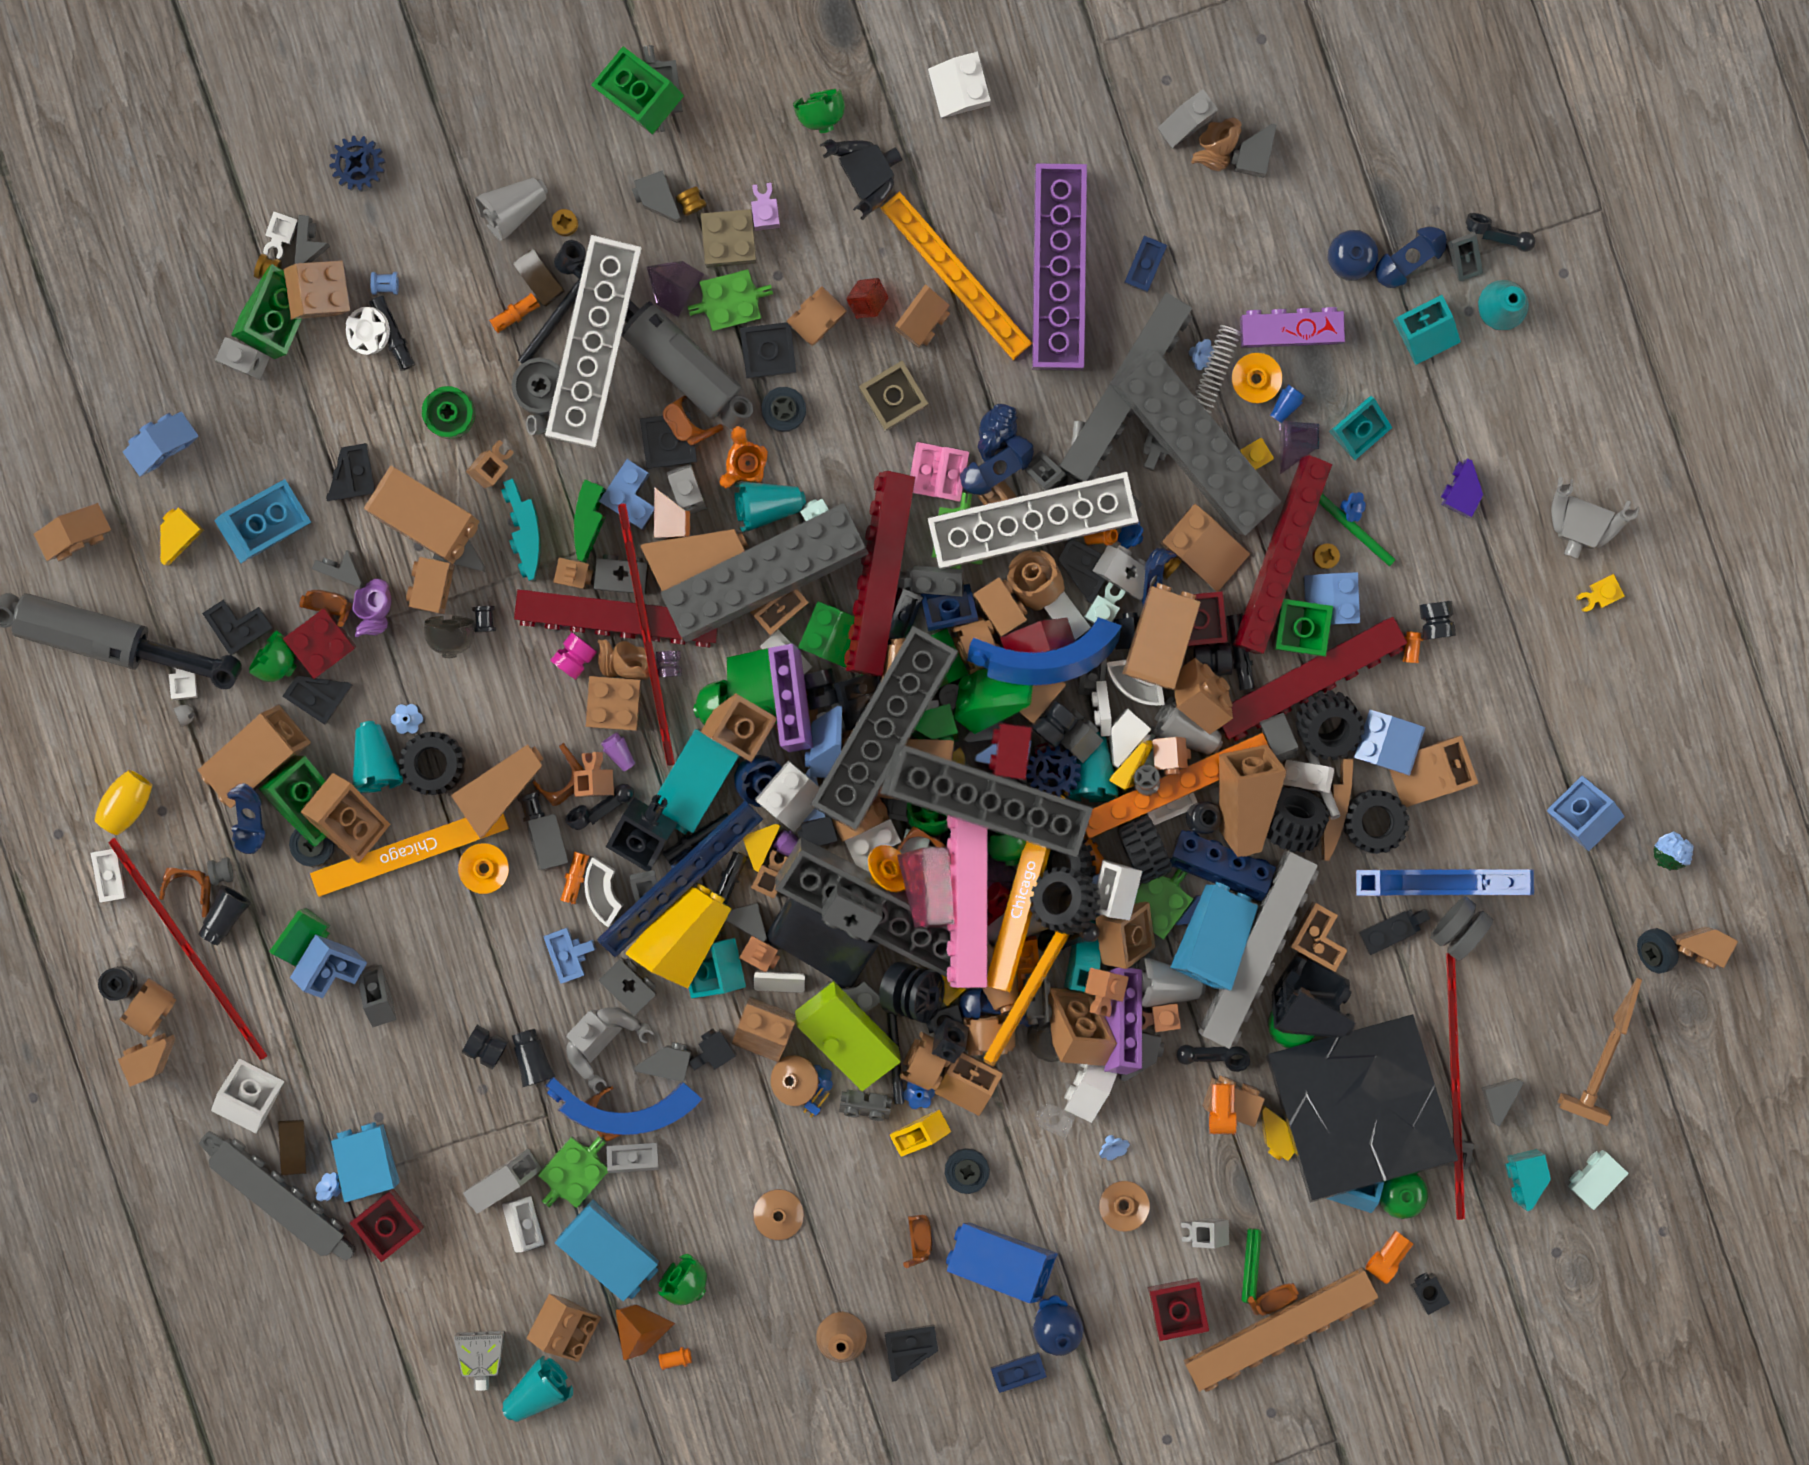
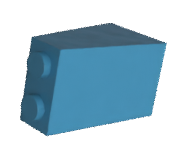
M1216 882L1215 885L1206 884L1170 968L1212 988L1231 991L1258 906L1251 903L1252 898L1242 893L1232 894L1229 892L1230 888Z
M594 1200L582 1210L555 1241L559 1248L622 1301L627 1297L633 1299L641 1290V1287L638 1285L645 1278L649 1281L658 1272L656 1266L659 1260Z

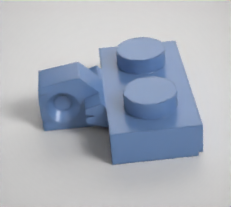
M568 927L543 936L560 984L585 975L581 961L586 960L585 953L597 949L594 940L580 944L579 938L572 940Z

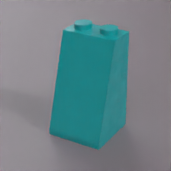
M694 730L657 795L662 796L658 802L659 804L664 797L667 799L668 804L662 814L678 823L676 826L677 830L684 834H687L688 831L695 832L740 755L709 738L701 730Z

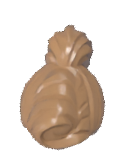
M1228 118L1222 122H1210L1207 130L1199 137V143L1205 150L1194 153L1191 163H1201L1215 171L1226 169L1230 163L1229 154L1236 147L1242 131L1241 122L1237 118Z
M606 639L598 640L600 646L598 664L603 675L610 678L620 675L624 678L647 680L650 677L644 647H637L630 642L622 641L617 643L613 649Z

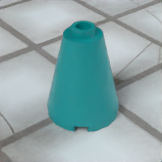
M1498 280L1490 283L1483 289L1478 300L1481 319L1486 325L1495 330H1509L1518 326L1525 319L1529 307L1525 291L1518 284L1509 280Z
M744 481L735 483V487H739V492L734 493L737 520L744 523V527H740L742 532H749L802 511V506L806 505L804 491H800L796 486Z
M375 721L360 723V727L355 730L352 785L360 793L380 792L381 788L388 785L389 789L400 786L403 783V776L400 773L381 725L375 724Z
M1101 732L1096 734L1103 742L1087 760L1082 763L1077 758L1076 764L1081 766V771L1078 772L1081 774V781H1076L1078 785L1077 790L1070 788L1071 796L1068 798L1081 802V797L1089 799V802H1108L1114 800L1115 797H1119L1117 785L1109 781L1114 774L1107 739L1101 736Z
M545 1356L540 1357L503 1401L504 1408L502 1411L505 1417L519 1422L569 1400L573 1396L572 1385L567 1386L565 1380L568 1379V1376L561 1366L551 1358L545 1360Z

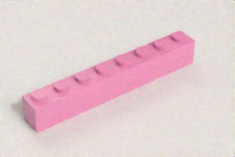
M947 816L948 828H951V838L947 841V851L951 854V864H948L947 877L951 879V890L947 892L948 905H951V915H948L947 928L951 931V941L947 943V954L951 956V967L947 969V980L951 982V987L956 988L987 987V829Z

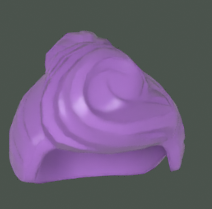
M373 579L366 583L364 588L356 590L352 607L353 612L364 620L357 626L355 637L363 634L376 636L387 628L388 622L385 616L391 607V594L389 584L386 581Z

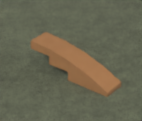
M1340 759V784H1331L1330 790L1341 816L1334 820L1329 816L1328 824L1321 837V860L1330 861L1348 812L1352 789L1353 759Z

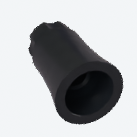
M221 885L207 916L203 920L199 936L218 946L222 939L228 935L242 913L251 905V902L236 890Z
M535 1028L512 1036L516 1046L514 1051L520 1069L522 1088L556 1077L548 1062L541 1040H538Z

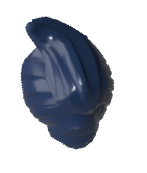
M997 404L983 416L979 425L980 441L977 448L984 462L992 458L996 450L1007 447L1006 440L1016 435V420L1018 417L1014 407Z

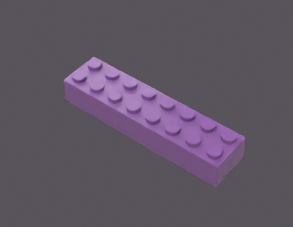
M1036 164L1032 370L1084 369L1087 164Z

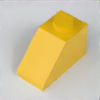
M172 508L163 517L164 522L160 525V561L166 566H169L204 531L182 508H177L176 510Z
M1262 1105L1260 1113L1265 1144L1270 1148L1268 1153L1279 1161L1282 1157L1289 1161L1295 1151L1286 1121Z
M937 1110L894 1131L889 1136L902 1157L936 1143L949 1134L951 1130L941 1111Z

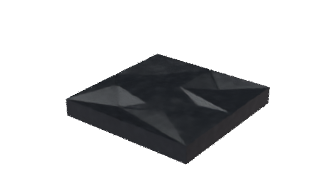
M1413 1014L1353 1030L1349 1036L1345 1035L1343 1038L1328 1037L1269 1053L1266 1056L1310 1203L1458 1161Z

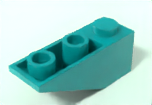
M1096 919L1095 921L1090 920V923L1096 924ZM1098 939L1092 943L1082 942L1071 946L1064 987L1085 992L1090 968L1100 970L1101 954Z

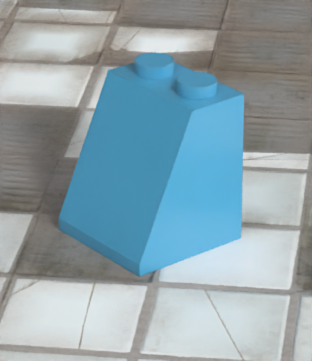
M376 1122L368 1123L361 1126V1131L352 1133L351 1129L336 1133L337 1138L331 1141L344 1202L393 1189L400 1183L383 1124L376 1126Z

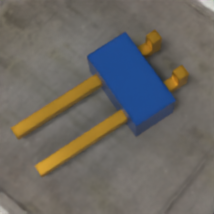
M823 1088L820 1089L813 1100H810L804 1106L806 1109L803 1112L805 1113L809 1110L812 1113L810 1115L811 1118L819 1113L821 1104L830 1094L827 1093L819 1105L814 1103V1100Z

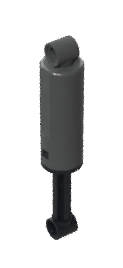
M575 240L564 242L554 258L557 270L567 275L574 274L581 281L586 259L584 246ZM629 299L624 320L626 324L622 329L621 336L710 419H715L721 414L723 424L729 429H734L736 426L743 427L753 413V405L746 397L737 396L742 389L741 385L651 301L639 309Z
M10 593L0 596V627L7 628L12 625L11 630L15 637L133 670L137 669L141 659L211 678L212 683L217 688L224 690L234 686L242 671L241 662L232 655H224L221 658L214 659L147 640L148 627L28 593L23 594L20 599Z

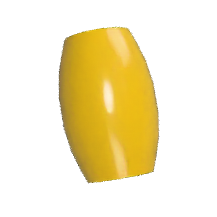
M132 770L123 773L109 786L103 795L94 821L113 835L118 836L137 820L145 808L152 789L151 782Z

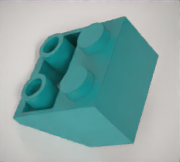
M1443 295L1393 320L1415 365L1461 343L1454 317Z
M1537 1149L1508 1155L1509 1163H1505L1507 1176L1512 1178L1514 1187L1511 1188L1514 1203L1517 1202L1518 1206H1521L1526 1211L1534 1208L1551 1180L1546 1156Z

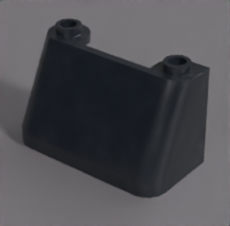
M788 897L766 933V937L769 939L768 943L772 947L783 949L833 979L832 981L840 988L852 987L880 944L870 938L868 941L861 938L854 939L846 931L828 926L822 920L821 913Z
M1298 951L1272 991L1274 1028L1285 1034L1343 1038L1345 1035L1349 1036L1355 1027L1354 1016L1350 1013L1346 1015L1341 1013L1340 1005L1342 1003L1345 1004L1351 996L1352 991L1349 990L1350 981Z

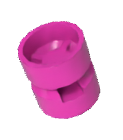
M571 632L563 643L565 648L558 649L550 661L576 680L584 670L583 664L590 663L597 651Z

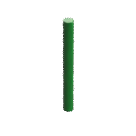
M1322 493L1319 504L1390 567L1396 559L1354 521H1347L1346 514Z

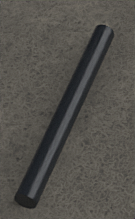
M577 280L519 357L518 361L523 364L534 356L576 300L580 280Z
M887 1013L888 1037L899 1047L897 1015ZM900 1062L891 1069L894 1104H904L902 1078H900Z

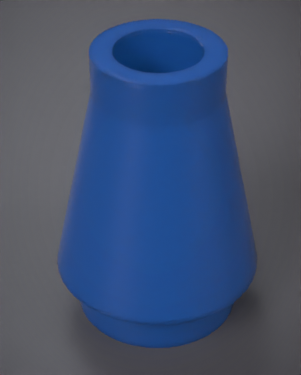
M1288 384L1286 389H1282L1270 415L1280 423H1283L1303 403L1302 399L1305 396Z

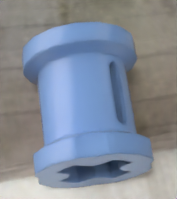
M371 272L372 295H376L377 292H393L394 295H398V272L378 275L376 272Z

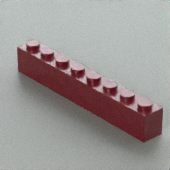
M1311 455L1301 457L1233 646L1253 654H1264L1333 464Z
M887 470L880 472L879 476L875 478V499L872 501L869 510L870 515H872L871 523L867 527L865 539L868 540L866 549L869 554L861 557L863 571L857 581L859 595L858 600L855 601L853 606L855 618L854 624L851 625L849 630L850 648L847 650L844 659L847 665L846 671L873 677L883 675L915 476Z
M517 589L514 620H520V626L535 627L536 622L545 623V629L560 630V625L570 626L571 632L585 633V628L595 629L596 635L610 636V631L621 632V638L635 639L636 634L642 635L636 603ZM645 604L652 641L660 642L661 637L671 638L670 643L685 645L686 642L681 638L668 608ZM718 628L691 641H696L695 646L710 648L711 643L717 644Z
M1389 617L1326 651V656H1316L1233 701L1231 707L1233 719L1221 726L1227 739L1233 738L1234 741H1237L1248 735L1247 729L1256 726L1257 729L1261 728L1260 721L1268 719L1275 714L1284 713L1285 715L1292 711V705L1300 702L1301 705L1303 702L1308 703L1309 700L1307 698L1311 695L1313 696L1314 693L1321 689L1323 693H1326L1327 690L1337 687L1336 681L1342 678L1348 681L1359 675L1357 670L1366 666L1370 669L1380 664V658L1386 654L1393 657L1402 652V646L1407 644V641L1394 617Z

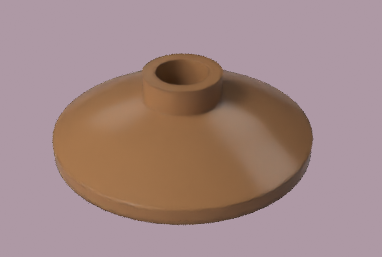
M798 1055L782 1058L774 1066L771 1073L773 1093L786 1105L799 1106L809 1102L818 1088V1074L814 1065L808 1059ZM790 1076L794 1079V1084L792 1086L788 1083V1078Z
M1118 1181L1111 1184L1104 1190L1099 1201V1211L1102 1219L1109 1227L1117 1231L1127 1232L1137 1229L1145 1222L1149 1214L1150 1204L1147 1194L1139 1185L1130 1181ZM1121 1201L1128 1202V1207L1124 1210L1119 1208Z
M776 1189L766 1192L758 1199L754 1207L753 1218L757 1229L764 1236L773 1240H784L793 1236L800 1229L803 1223L804 1211L801 1202L794 1194L786 1190ZM775 1212H781L783 1218L781 1220L774 1219L773 1215Z

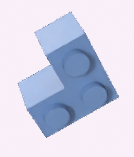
M182 411L173 416L171 413H168L161 417L156 424H153V422L147 423L139 429L141 433L128 441L130 445L123 451V454L139 477L157 469L168 457L188 448L199 437Z
M626 459L599 502L619 514L618 505L626 504L629 521L644 530L654 515V506L638 497L637 494L650 474Z
M315 934L290 978L303 992L323 998L335 977L355 984L367 962L353 948Z

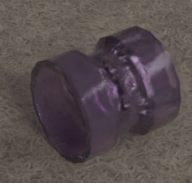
M681 651L656 652V660L659 662V668L657 669L659 677L682 676V668L679 666Z

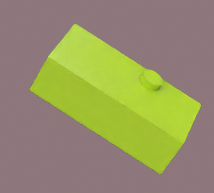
M834 981L795 1011L797 1027L861 1091H864L901 1062L899 1047Z

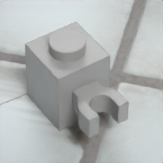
M1205 1218L1181 1223V1228L1186 1227L1190 1230V1236H1183L1182 1242L1192 1241V1247L1215 1249L1229 1245V1219Z

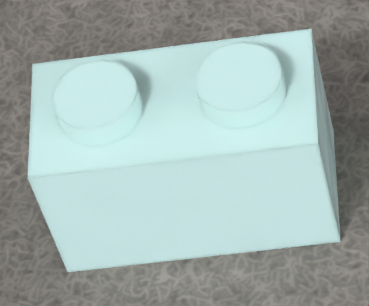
M1603 1150L1599 1153L1597 1151L1593 1153L1587 1160L1588 1165L1582 1171H1576L1569 1179L1571 1183L1568 1187L1593 1210L1629 1174Z

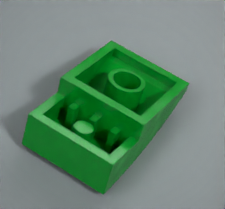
M584 479L579 493L574 517L575 550L577 559L584 563H587L606 519L604 515L598 513L601 505L599 501L606 492V489Z

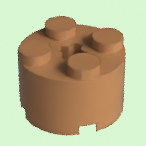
M821 286L812 296L805 300L800 306V310L796 311L787 322L813 347L825 336V333L835 326L847 311Z
M1027 550L1018 554L1011 561L1009 574L1007 575L1008 582L1017 599L1023 605L1036 611L1041 610L1043 607L1053 603L1064 592L1063 576L1049 553L1042 550L1040 552Z
M979 617L978 621L952 627L951 631L957 632V637L953 638L955 647L963 664L967 663L970 668L967 670L968 674L971 675L978 670L987 669L967 660L969 646L973 638L1000 647L998 643H994L992 634L995 632L991 621H985L982 617Z
M148 978L119 1020L144 1037L146 1035L152 1037L162 1021L159 1018L160 1015L166 1017L176 1002V999L173 997L174 994Z
M981 1015L979 1020H973V1017L964 1018V1025L969 1027L965 1049L968 1050V1055H983V1052L989 1050L1007 1015ZM1015 1031L1001 1055L1008 1054L1009 1051H1013V1048L1016 1047Z
M920 1032L921 1040L915 1038L903 1063L907 1065L906 1072L901 1070L900 1078L928 1091L931 1088L937 1090L942 1080L940 1073L943 1067L947 1068L950 1062L933 1055L934 1037Z

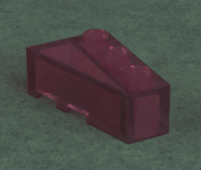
M920 848L897 855L915 928L945 927L955 924L949 848Z

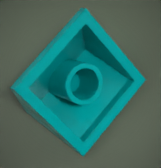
M1370 396L1329 432L1350 457L1356 460L1393 427L1375 398Z

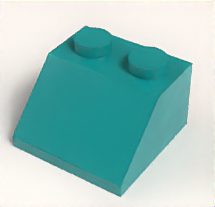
M735 938L713 942L689 986L691 998L724 994L746 987Z

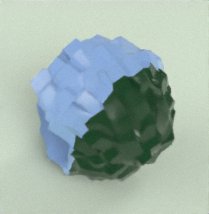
M1674 831L1660 837L1653 849L1654 858L1658 862L1657 865L1669 871L1685 868L1691 864L1693 844L1687 839L1683 840L1681 835Z

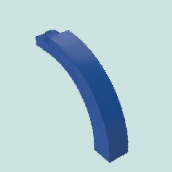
M1098 617L1092 628L1079 640L1057 650L1038 653L1007 650L973 638L969 646L967 661L987 668V677L1002 682L1020 685H1047L1077 678L1102 663L1119 642L1121 625Z
M551 1078L545 1085L549 1089L547 1094L558 1103L562 1100L564 1102L558 1111L565 1117L591 1130L617 1135L647 1133L663 1128L685 1116L702 1100L685 1083H680L667 1097L653 1106L635 1112L615 1113L600 1110L584 1103L555 1078Z

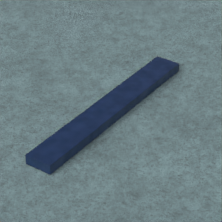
M745 800L597 939L598 942L616 958L754 829L763 818Z

